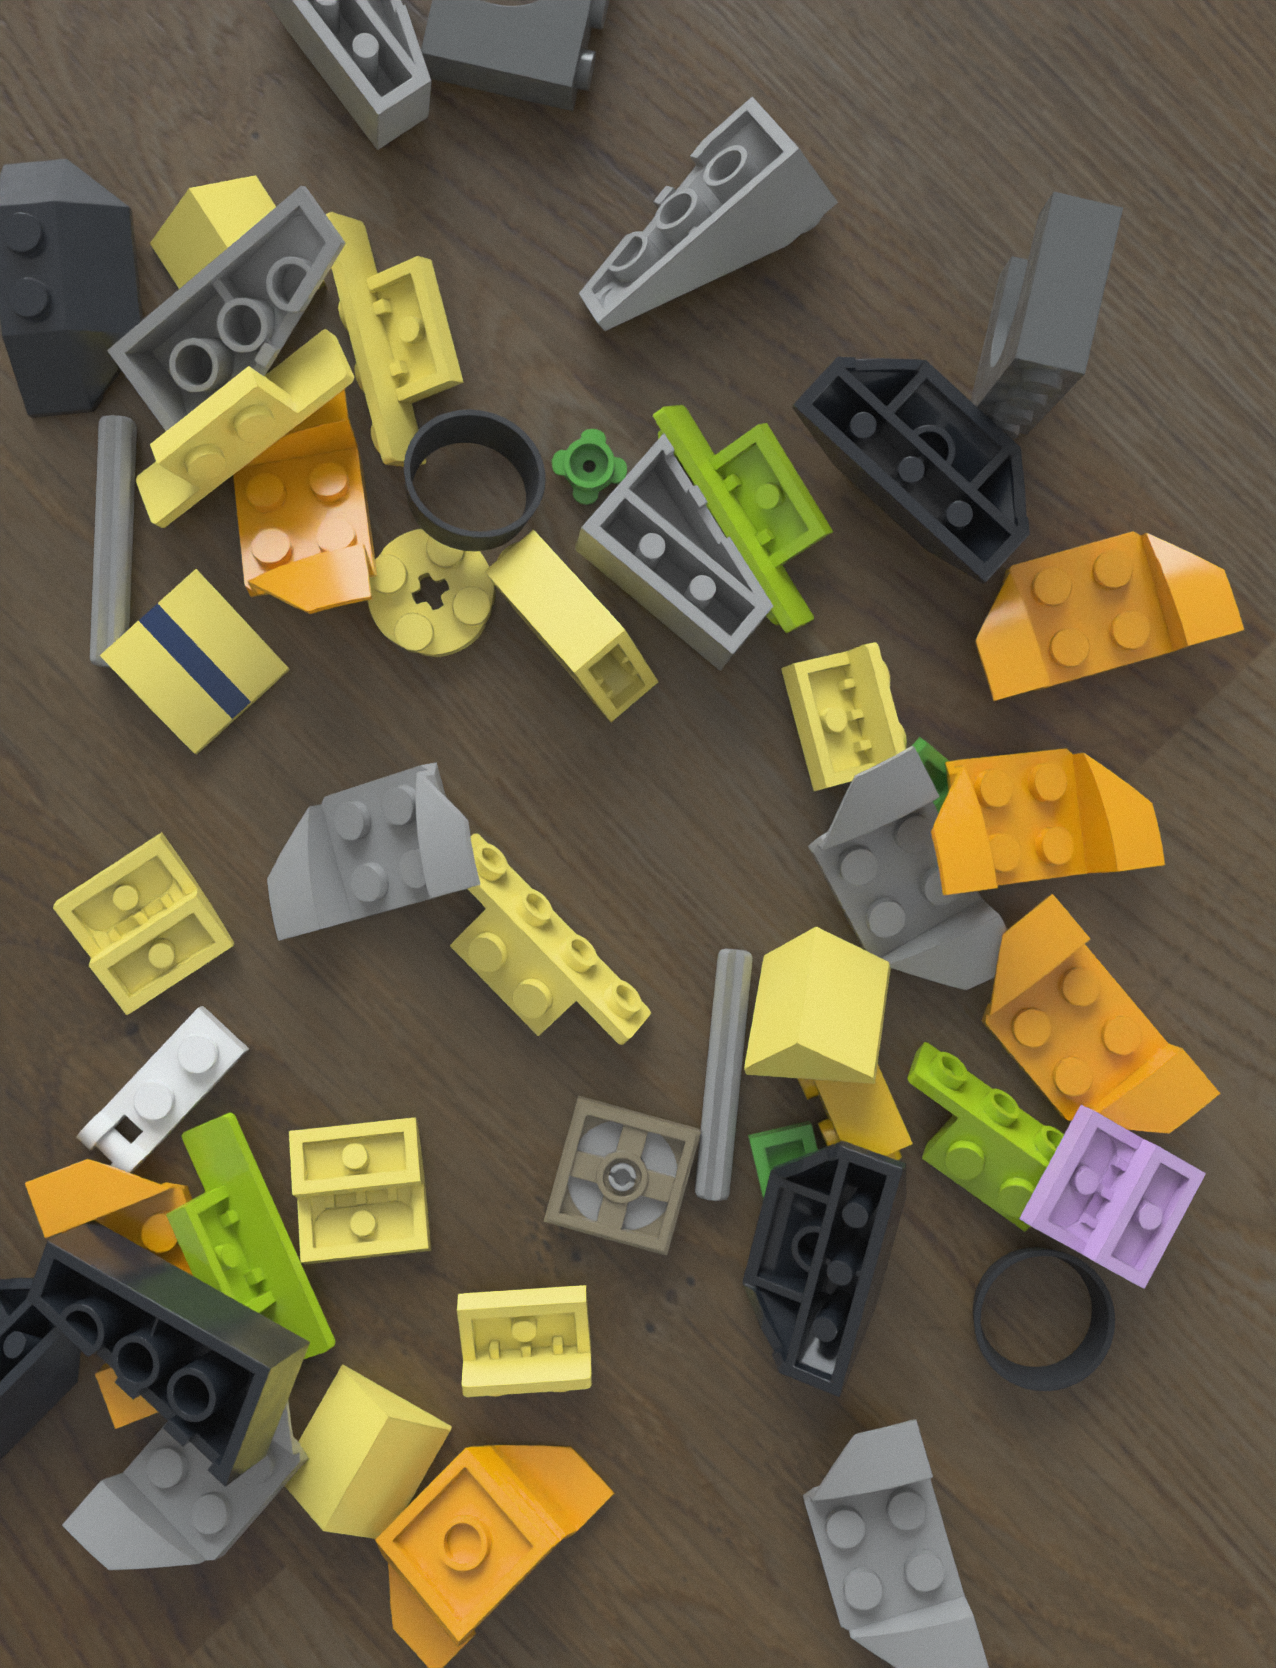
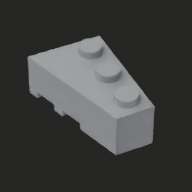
M265 0L377 150L428 117L431 78L406 5H403L401 0Z
M663 433L581 527L575 550L721 671L772 609L773 604L730 536L726 538L706 507V498L697 485L693 486L673 455L675 449Z

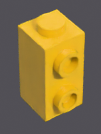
M878 1065L875 1084L797 1078L807 1100L818 1096L828 1119L819 1122L818 1126L827 1146L840 1141H846L892 1159L900 1160L902 1156L899 1150L913 1144Z

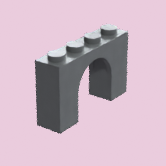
M432 0L421 48L430 78L573 111L578 89L589 91L596 51L587 50L592 28L602 30L604 27L609 0H538L519 6H504L480 0Z
M1053 191L1038 214L1028 260L1011 256L999 275L971 402L1011 439L1018 438L1019 433L1027 435L1085 375L1123 207Z

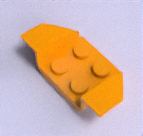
M344 389L233 475L244 584L250 597L270 594L309 614L342 605L372 600L369 577L377 576L366 485L358 444L348 417Z
M1132 531L1015 564L1007 568L1003 585L984 620L975 644L993 701L1158 657L1194 644L1243 631L1244 627L1224 569L1148 533L1139 535Z
M1066 748L945 762L949 793L931 830L943 895L995 889L999 885L1088 873L1119 872L1165 865L1162 841L1153 803L1084 752L1072 754Z
M1051 894L1002 934L991 1003L987 1005L981 1022L1064 1119L1072 1121L1080 1105H1083L1127 1130L1170 1134L1221 1093L1183 1048L1171 1045L1163 1038L1085 945L1090 940V937L1058 899Z
M90 1159L25 1183L45 1238L60 1232L63 1234L95 1220L193 1276L166 1216L167 1213L192 1200L187 1185L167 1182L158 1184ZM107 1363L95 1373L115 1429L158 1413L141 1395L134 1400L115 1383L118 1377Z
M484 1445L466 1447L375 1539L382 1556L388 1562L390 1604L394 1631L410 1646L428 1668H444L477 1634L474 1629L563 1539L574 1535L615 1493L571 1446Z

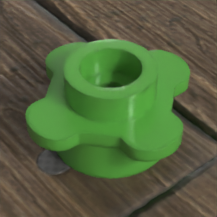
M598 429L585 430L581 434L580 439L573 442L567 450L557 451L552 458L554 473L566 478L573 488V498L582 505L595 503L600 491L611 483L620 484L627 475L625 461L622 458L614 457L610 447L606 444L604 433ZM588 461L593 462L596 466L595 470L590 473L583 469L584 464Z

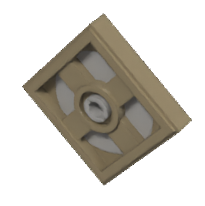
M578 1095L544 1222L667 1256L701 1130Z

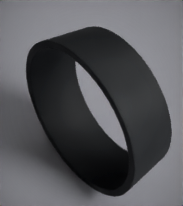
M467 409L439 415L418 430L410 441L405 454L404 479L409 509L422 530L434 540L450 548L477 552L491 550L506 544L523 529L538 508L544 494L546 482L545 468L536 445L520 427L494 413ZM456 443H473L486 446L506 457L519 472L526 492L524 514L514 523L497 530L479 532L456 528L434 516L423 505L413 487L416 471L427 456L444 446Z
M1030 1247L1018 1249L1002 1256L984 1273L974 1295L973 1321L979 1348L989 1365L1001 1377L1025 1389L1056 1391L1081 1382L1102 1363L1114 1336L1115 1310L1110 1292L1105 1283L1087 1263L1061 1251ZM1052 1256L1069 1264L1085 1282L1092 1305L1090 1326L1079 1347L1065 1359L1041 1367L1016 1364L1001 1356L986 1339L980 1322L982 1304L988 1289L1005 1269L1027 1258Z

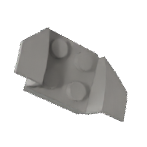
M911 746L876 766L855 775L829 831L808 845V848L863 950L888 961L890 968L940 984L968 990L995 977L1002 934L1007 928L1001 916L982 899L978 891L943 895L940 872L931 830L939 814L933 801L940 796L915 747Z
M437 762L420 765L325 796L322 804L309 806L267 878L269 900L278 941L481 885L474 859L469 822L446 798Z
M287 1400L266 1457L226 1487L208 1471L212 1462L191 1442L182 1447L162 1427L123 1473L101 1480L62 1526L108 1570L200 1564L206 1560H216L224 1556L308 1460V1456L301 1444L293 1437L289 1401Z
M913 1419L855 1434L843 1449L820 1486L812 1488L803 1495L841 1627L849 1630L850 1637L895 1668H989L974 1615L963 1592L930 1478L933 1475L917 1420Z

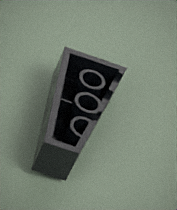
M95 1220L47 1240L27 1296V1300L87 1357L95 1353L99 1355L114 1370L118 1377L115 1383L134 1400L141 1395L168 1421L163 1429L182 1447L191 1442L209 1459L212 1464L208 1471L222 1485L226 1487L266 1457L310 1344L309 1341Z

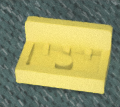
M876 642L865 644L846 652L793 663L781 668L814 791L852 782L855 775L906 750V734L898 721L890 691L889 670L882 660L880 649Z
M586 1285L458 1294L457 1315L463 1356L462 1391L465 1397H497L507 1394L566 1392L569 1390L588 1389L592 1386L591 1338Z

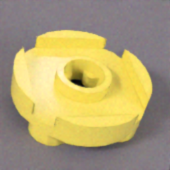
M422 529L404 533L391 541L383 549L379 557L375 559L377 576L369 577L372 600H368V604L376 625L390 641L409 652L431 657H442L467 648L483 632L486 622L491 616L492 605L494 606L496 590L494 583L485 573L489 565L480 551H462L443 545L430 537ZM431 576L435 582L445 580L448 583L449 590L441 595L444 605L439 609L432 610L427 602L417 604L414 594L421 590L420 581L425 577Z

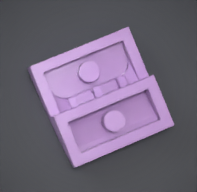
M1080 1105L1019 1219L1145 1289L1206 1173L1163 1148L1137 1136L1098 1112Z

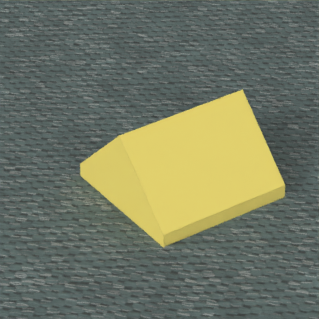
M256 175L192 187L184 194L152 239L150 245L180 289L276 206ZM324 280L318 290L326 285Z
M818 927L812 928L764 955L744 1066L746 1075L875 1084L891 970L889 962Z
M342 1364L298 1441L308 1456V1460L288 1481L285 1487L323 1531L376 1539L407 1508L451 1431L452 1426Z

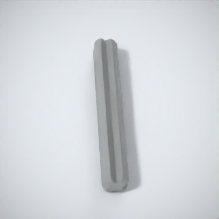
M119 415L101 417L98 428L90 661L93 665L104 668L111 667L100 655L129 629L137 425L131 418Z
M721 949L717 958L695 1181L697 1197L705 1200H727L730 1193L753 959L751 953L746 950Z

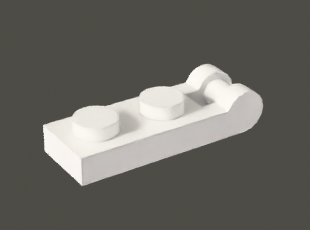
M204 1006L197 1008L102 1111L79 1132L76 1138L89 1150L97 1147L113 1162L110 1166L132 1174L249 1048ZM125 1116L143 1131L133 1143H130L115 1129Z

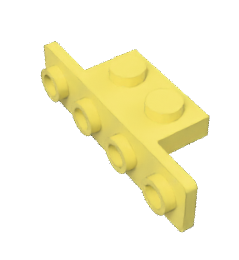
M329 212L326 216L346 243L331 269L340 298L338 305L339 316L344 327L349 332L356 359L355 377L360 388L365 393L372 420V441L377 451L381 454L384 464L404 467L407 448L419 430L412 403L464 383L431 259L416 256L377 273L364 223L360 220ZM426 458L420 464V466L426 464Z
M326 329L322 330L267 373L265 377L248 366L150 444L156 462L137 476L136 483L153 524L161 528L168 526L353 382L354 375L335 335Z
M473 834L471 836V843L481 885L468 888V890L486 909L454 940L450 947L537 1036L544 1032L577 1001L618 1044L624 1045L651 1014L650 1009L641 1001L638 992L629 983L622 981L597 956L590 942L577 935L552 910L551 904L544 895L532 889L508 865L505 856L499 849L488 844L479 834Z

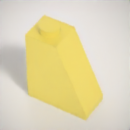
M534 530L521 541L505 548L497 561L485 570V573L506 601L610 722L614 721L658 683L657 678L626 630Z

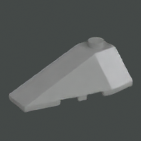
M753 97L703 139L690 155L696 166L677 190L673 187L665 186L653 201L658 210L643 232L636 231L627 234L579 292L593 317L604 331L789 245L800 234L814 228L820 222L822 216L838 203L798 146Z
M300 186L107 351L165 431H167L248 366L265 377L346 243L306 186Z

